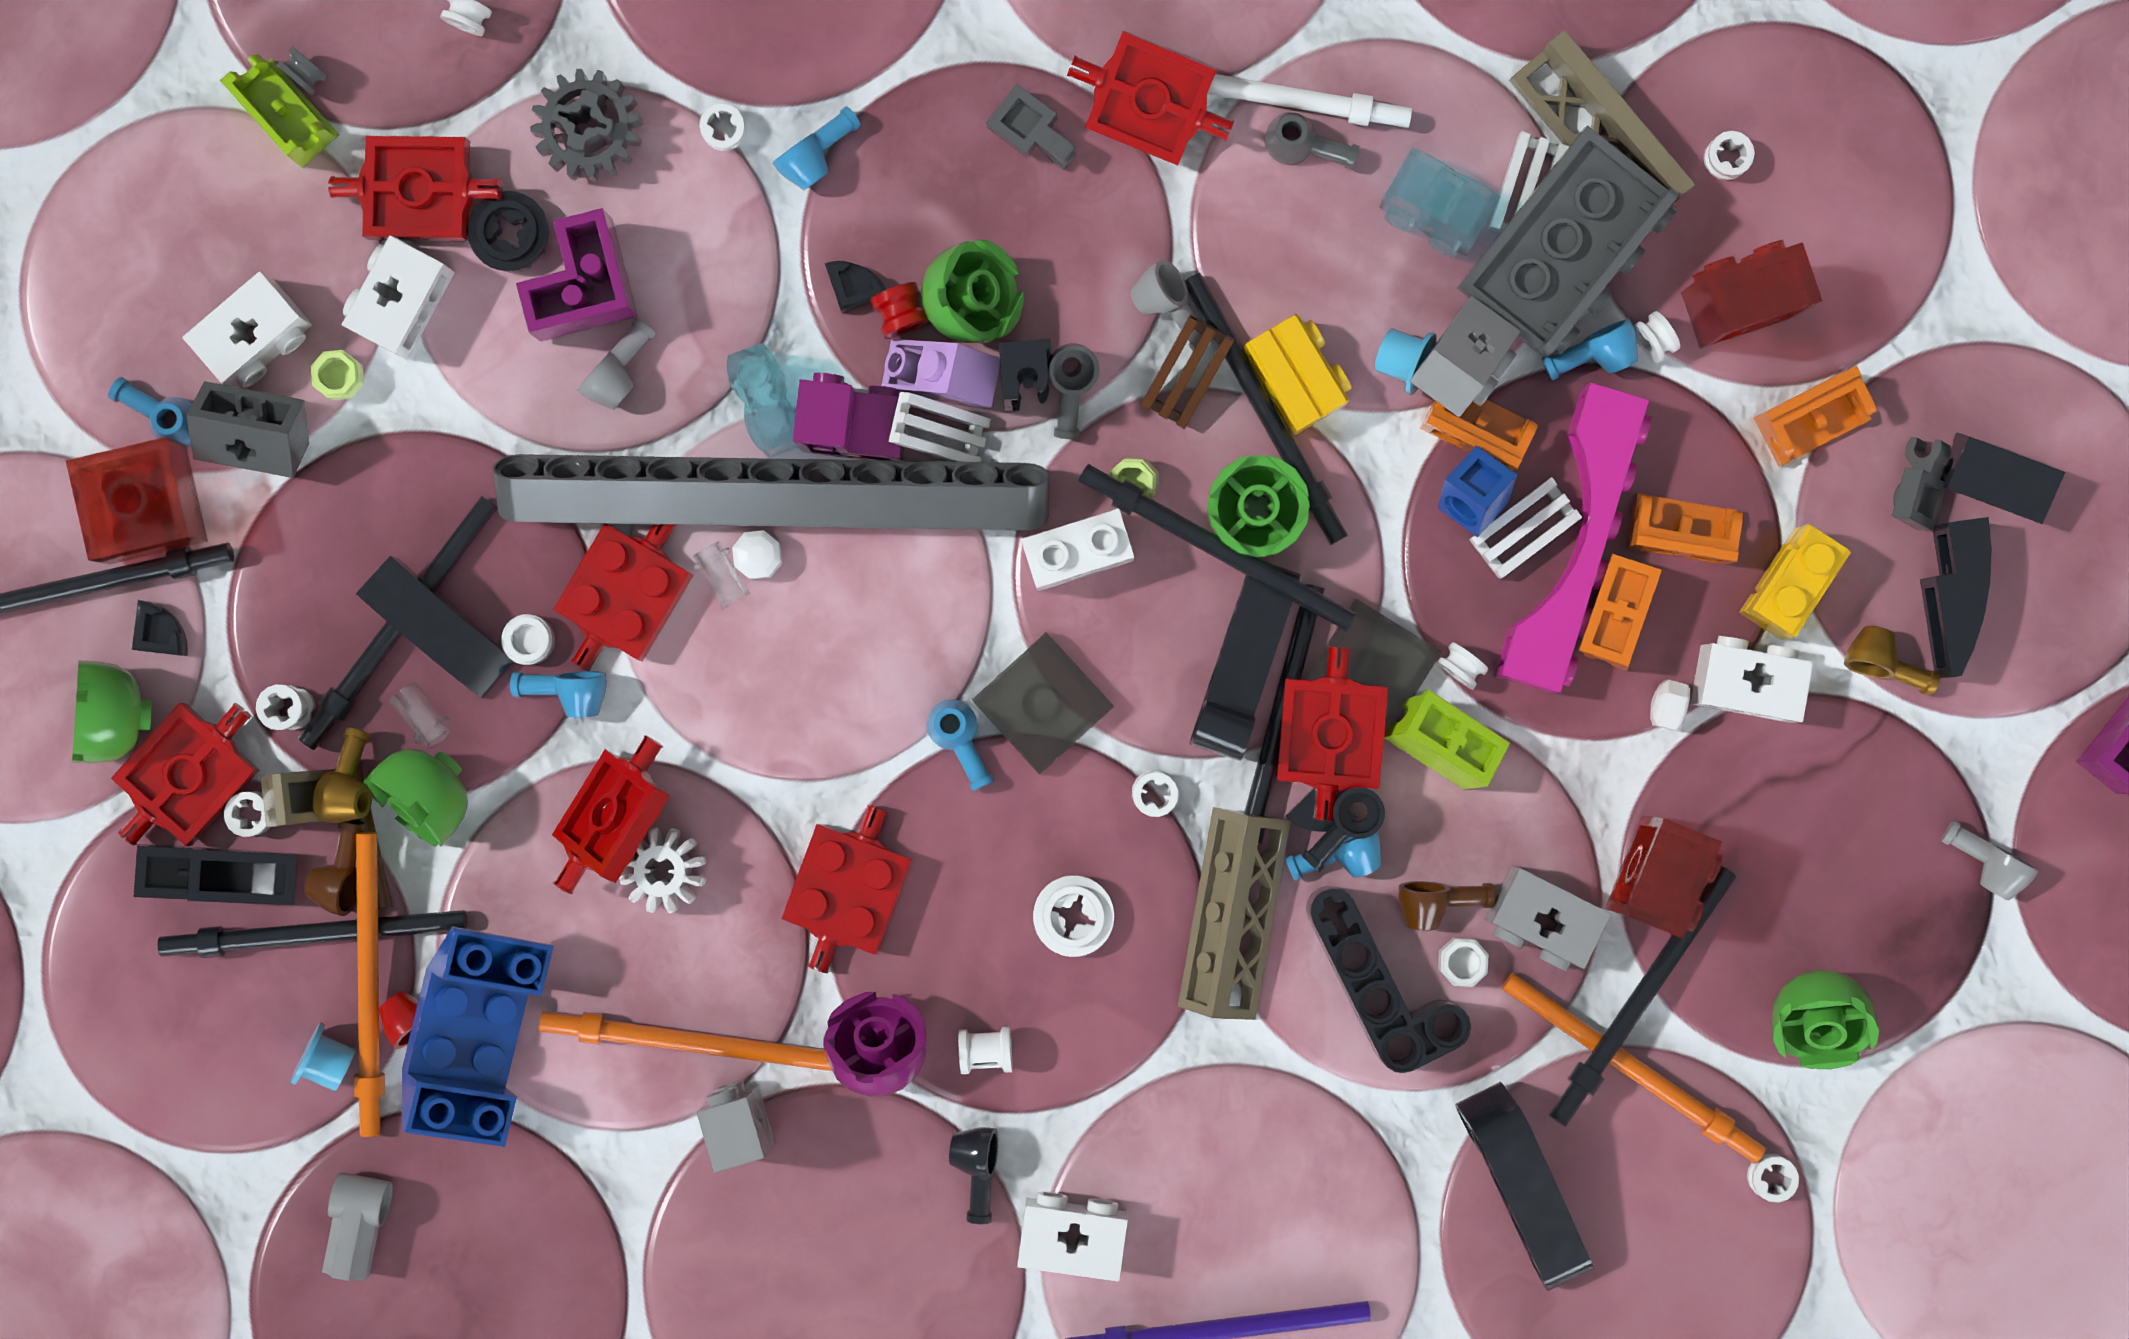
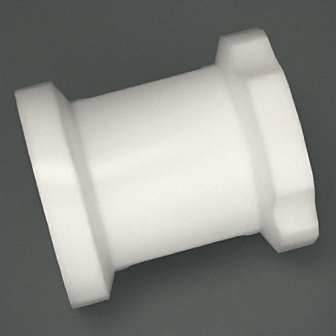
M276 684L269 686L260 693L256 702V712L259 720L263 725L274 730L302 729L312 721L313 713L316 709L314 698L308 690L291 685ZM283 699H292L294 705L287 710L289 716H280L279 710L285 706Z
M1010 1026L1002 1027L1000 1032L970 1034L967 1029L959 1030V1064L961 1074H969L971 1069L1002 1068L1005 1073L1012 1072L1013 1059Z

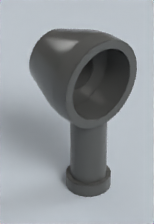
M1294 112L1283 113L1274 118L1268 125L1265 133L1267 152L1274 160L1286 165L1298 164L1309 155H1313L1345 165L1346 169L1353 170L1360 146L1355 144L1350 146L1315 135L1310 121L1303 115ZM1294 126L1300 131L1301 136L1295 141H1289L1283 137L1282 130L1285 127Z
M1069 343L1060 346L1051 355L1052 357L1048 363V375L1052 384L1060 391L1057 427H1054V436L1072 440L1079 438L1077 423L1080 395L1086 393L1095 385L1099 377L1100 368L1096 356L1089 348L1081 344ZM1069 357L1077 358L1078 366L1074 371H1062V364L1065 359Z

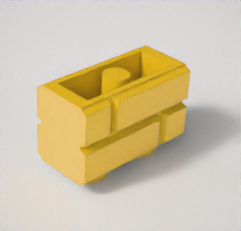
M1298 313L1250 340L1243 348L1294 436L1346 406L1350 401L1346 392L1351 390L1350 382L1342 368L1337 363L1329 366L1320 349L1326 345L1317 326L1312 320L1303 323Z
M1806 524L1802 527L1794 528L1756 585L1755 590L1757 593L1750 594L1739 613L1781 640L1795 638L1851 552L1814 526Z

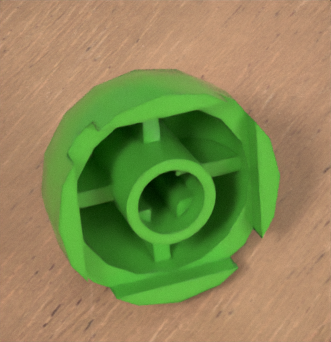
M989 240L965 241L939 253L928 266L921 286L922 305L928 320L938 332L958 343H986L1009 334L1020 320L1024 305V292L1017 293V284L1014 276L1020 275L1015 262L1003 248Z
M1268 455L1240 457L1223 468L1210 487L1207 502L1210 527L1222 543L1239 554L1257 558L1278 554L1296 542L1307 525L1310 507L1307 485L1294 467L1278 457Z
M78 660L73 763H104L114 761L125 756L135 747L139 730H150L152 700H141L139 682L129 671L115 664Z
M403 749L388 756L363 781V784L371 790L374 800L382 808L388 803L392 810L398 814L395 820L418 838L435 847L438 844L440 847L443 846L457 830L466 814L468 806L467 792L465 786L457 777L462 769L456 761L442 751H438L432 756L420 749Z
M1814 970L1802 973L1787 981L1774 1000L1771 1021L1773 1042L1779 1054L1786 1058L1787 1052L1791 1056L1799 1058L1800 1066L1832 1070L1849 1066L1860 1060V1051L1866 1049L1869 1044L1872 1051L1877 1044L1879 1025L1873 1003L1867 990L1849 975L1834 970Z

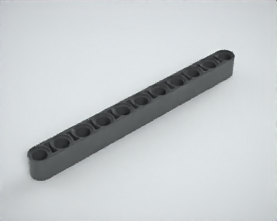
M516 454L502 457L493 465L498 514L508 521L1034 530L1045 525L1049 518V474L1044 467L1032 463Z

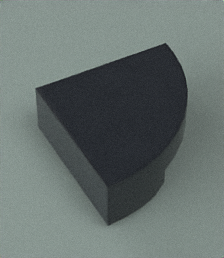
M847 261L825 263L842 314L871 304L870 299L886 290L882 281L875 274L860 265Z
M138 600L132 650L188 656L186 635L176 617L158 604Z
M1314 788L1285 815L1295 825L1311 831L1326 832L1335 823V821H1327L1326 819L1327 800L1325 801L1324 820L1314 819L1317 789ZM1348 809L1349 818L1355 820L1357 816Z

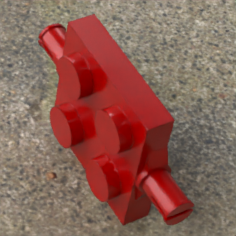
M1124 30L1113 56L1103 67L1078 58L1076 55L1074 56L1071 65L1088 71L1089 74L1070 67L1067 76L1095 86L1094 105L1085 128L1177 166L1188 141L1197 133L1198 129L1227 141L1230 132L1212 125V123L1231 131L1234 121L1206 110L1207 93L1217 71L1216 68Z
M366 136L365 161L359 177L331 176L328 183L334 187H328L331 198L358 197L363 210L362 236L368 240H387L390 235L404 241H467L468 211L472 204V199L501 200L503 193L500 190H503L501 178L473 179L470 171L471 141L466 137Z
M606 523L603 524L553 608L554 611L576 623L580 630L587 635L571 662L590 672L604 646L620 649L636 660L643 662L694 576L674 564L668 555L661 550L677 524H653L644 539L627 536Z
M1329 646L1327 676L1312 680L1285 677L1277 781L1301 782L1317 789L1314 819L1324 820L1325 801L1327 800L1326 819L1327 821H1334L1333 807L1338 791L1352 787L1380 788L1388 686L1361 684L1351 678H1347L1351 648L1341 647L1340 665L1337 667L1338 646Z
M178 703L111 777L130 796L135 808L138 810L128 823L118 831L120 837L126 838L125 841L136 846L137 842L154 824L167 829L185 846H192L225 810L226 804L232 796L240 793L260 771L238 750L235 742L232 740L234 734L251 718L250 713L243 711L244 708L234 703L217 724L205 721L186 703Z
M644 735L630 761L622 759L620 756L604 749L552 833V836L564 845L569 857L556 881L553 882L556 887L572 895L586 869L595 871L599 876L616 883L626 866L632 861L635 851L651 825L659 817L664 804L670 796L653 783L649 772H647L657 754L663 748L661 743Z
M867 805L868 808L858 833H843L825 825L816 824L781 918L806 928L816 938H819L808 967L814 970L818 969L822 973L828 974L837 946H853L874 955L879 954L913 862L912 858L889 850L881 841L877 840L888 812L872 805Z

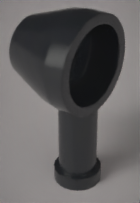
M1353 787L1345 790L1336 799L1333 807L1335 823L1309 851L1305 850L1301 855L1319 873L1325 868L1323 865L1349 837L1364 839L1374 835L1381 828L1385 818V808L1380 797L1372 790L1364 787ZM1362 802L1366 805L1367 815L1363 820L1354 821L1349 818L1348 809L1351 804Z
M973 1128L954 1133L951 1139L949 1149L950 1165L971 1175L970 1208L967 1211L966 1220L972 1224L982 1225L992 1222V1212H990L991 1178L995 1171L998 1156V1131L996 1128Z

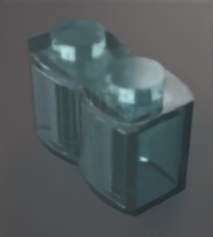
M1412 147L1384 195L1379 208L1386 212L1385 220L1394 227L1408 233L1415 228L1431 237L1428 243L1438 252L1449 257H1455L1457 253L1467 256L1501 196L1476 180L1456 172L1435 157Z
M761 343L728 355L727 374L729 382L736 395L745 404V426L753 443L769 458L798 448L792 441L796 410L786 398L787 386L785 375L773 354Z

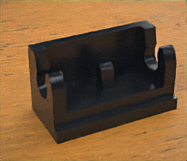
M1050 339L999 343L1003 401L1006 413L1020 411L1022 397L1019 393V388L1022 383L1024 388L1029 390L1032 389L1033 382H1035L1039 390L1037 394L1039 402L1044 404L1049 395L1047 364L1052 357Z
M1956 432L1949 461L1944 466L1940 480L1945 482L1944 488L2043 524L2065 472Z

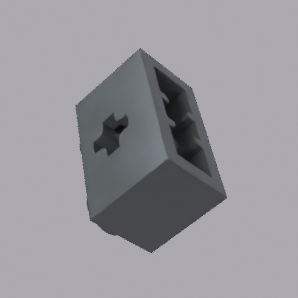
M204 381L187 413L194 460L293 478L309 446L305 400Z

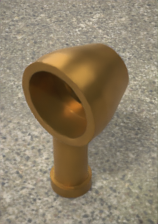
M1878 626L1863 627L1849 646L1843 663L1846 668L1855 673L1878 679L1891 678L1918 689L1921 694L1926 696L1933 695L1940 683L1939 673L1932 670L1925 671L1898 660L1895 633Z
M355 728L345 729L343 735L345 741L335 771H328L319 779L313 795V809L319 820L341 823L360 819L368 814L372 804L371 790L354 778L365 744L369 743L371 737L365 731Z

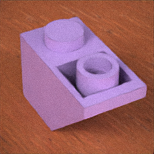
M891 339L881 386L899 389L898 393L909 392L945 403L991 408L1000 369V358L959 343Z

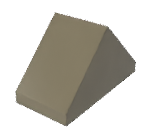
M335 769L277 773L261 777L266 827L321 821L316 817L313 809L315 787L323 774L328 771H335Z

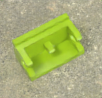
M259 54L251 55L248 58L252 64L249 71L243 75L229 71L220 81L284 154L303 168L340 134L286 73L276 66L277 63L272 58L266 61Z
M1429 689L1424 690L1422 695L1413 696L1405 700L1401 707L1407 710L1406 715L1400 722H1394L1388 726L1384 733V739L1463 790L1488 787L1510 742Z

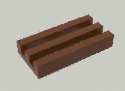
M1189 314L1145 394L1141 406L1148 410L1152 409L1159 416L1166 420L1170 419L1176 422V425L1185 429L1232 346L1234 338ZM1193 330H1196L1202 335L1166 401L1163 403L1156 399ZM1210 341L1218 342L1219 345L1182 412L1174 409Z

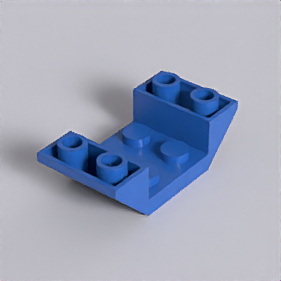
M451 927L426 968L402 1066V1131L409 1134L505 1147L517 1096L506 1088L528 994L542 996L553 945Z

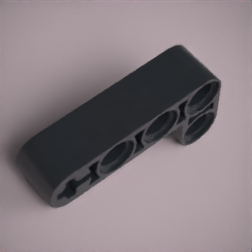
M1265 562L1298 581L1300 580V573ZM1247 575L1239 593L1190 739V745L1237 761L1242 760L1256 719L1254 715L1293 602Z
M1325 886L1318 888L1310 895L1306 906L1308 919L1375 1054L1387 1068L1398 1073L1411 1072L1458 1049L1466 1043L1471 1034L1470 1018L1462 1008L1449 1000H1435L1411 1012L1408 1011L1354 900L1348 893L1337 887ZM1328 897L1336 903H1343V907L1337 911L1342 925L1347 929L1353 924L1356 927L1355 931L1341 933L1332 942H1330L1328 936L1339 933L1330 919L1326 917L1319 918L1318 914L1325 909L1323 900ZM1353 942L1362 943L1367 952L1363 965L1356 969L1345 968L1341 962V952L1344 947ZM1372 989H1385L1389 996V1005L1386 1010L1376 1015L1368 1014L1363 1005L1366 994ZM1442 1012H1453L1457 1019V1027L1454 1033L1444 1038L1436 1037L1432 1028L1435 1017ZM1399 1034L1408 1035L1412 1043L1409 1055L1401 1060L1390 1059L1386 1051L1390 1039Z
M1500 1081L1456 1103L1457 1112L1488 1167L1529 1259L1545 1289L1549 1291L1594 1269L1533 1131L1522 1110L1503 1083Z

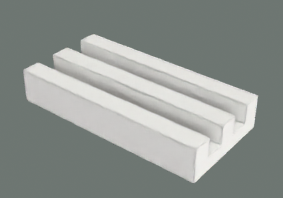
M1524 131L1519 133L1488 230L1501 233L1508 224L1503 222L1526 148L1534 150L1535 153L1515 214L1534 191L1545 155L1553 156L1549 168L1550 171L1569 146L1561 143L1555 145L1549 143L1550 140L1542 137L1537 139Z
M900 392L888 442L952 462H981L982 458L977 457L978 448H984L986 438L981 437L983 428L989 429L991 419L913 393ZM911 406L969 425L968 432L908 414L909 408ZM905 425L965 443L964 450L961 452L904 434Z
M1552 477L1492 521L1478 538L1474 535L1469 539L1499 579L1506 576L1582 518L1577 509L1574 510L1569 504L1570 500L1564 493L1562 494L1556 487L1557 483ZM1547 494L1552 502L1492 548L1488 547L1485 543L1487 538ZM1560 510L1564 516L1563 519L1505 563L1501 564L1497 556Z

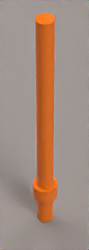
M377 832L356 833L359 1073L354 1074V1097L359 1098L360 1136L376 1137L380 1135V1097L385 1095V1073L380 1072Z
M1512 972L1503 983L1502 990L1590 1051H1593L1602 1038L1603 1034L1515 973ZM1620 1047L1609 1063L1701 1127L1700 1133L1717 1145L1722 1142L1754 1164L1764 1155L1766 1147L1734 1126L1735 1119L1719 1108L1711 1110L1622 1047Z
M543 1011L540 1017L539 1032L578 1037V1041L581 1043L600 1045L601 1041L605 1040L832 1071L823 1049L605 1020L604 1014L583 1012L582 1017Z

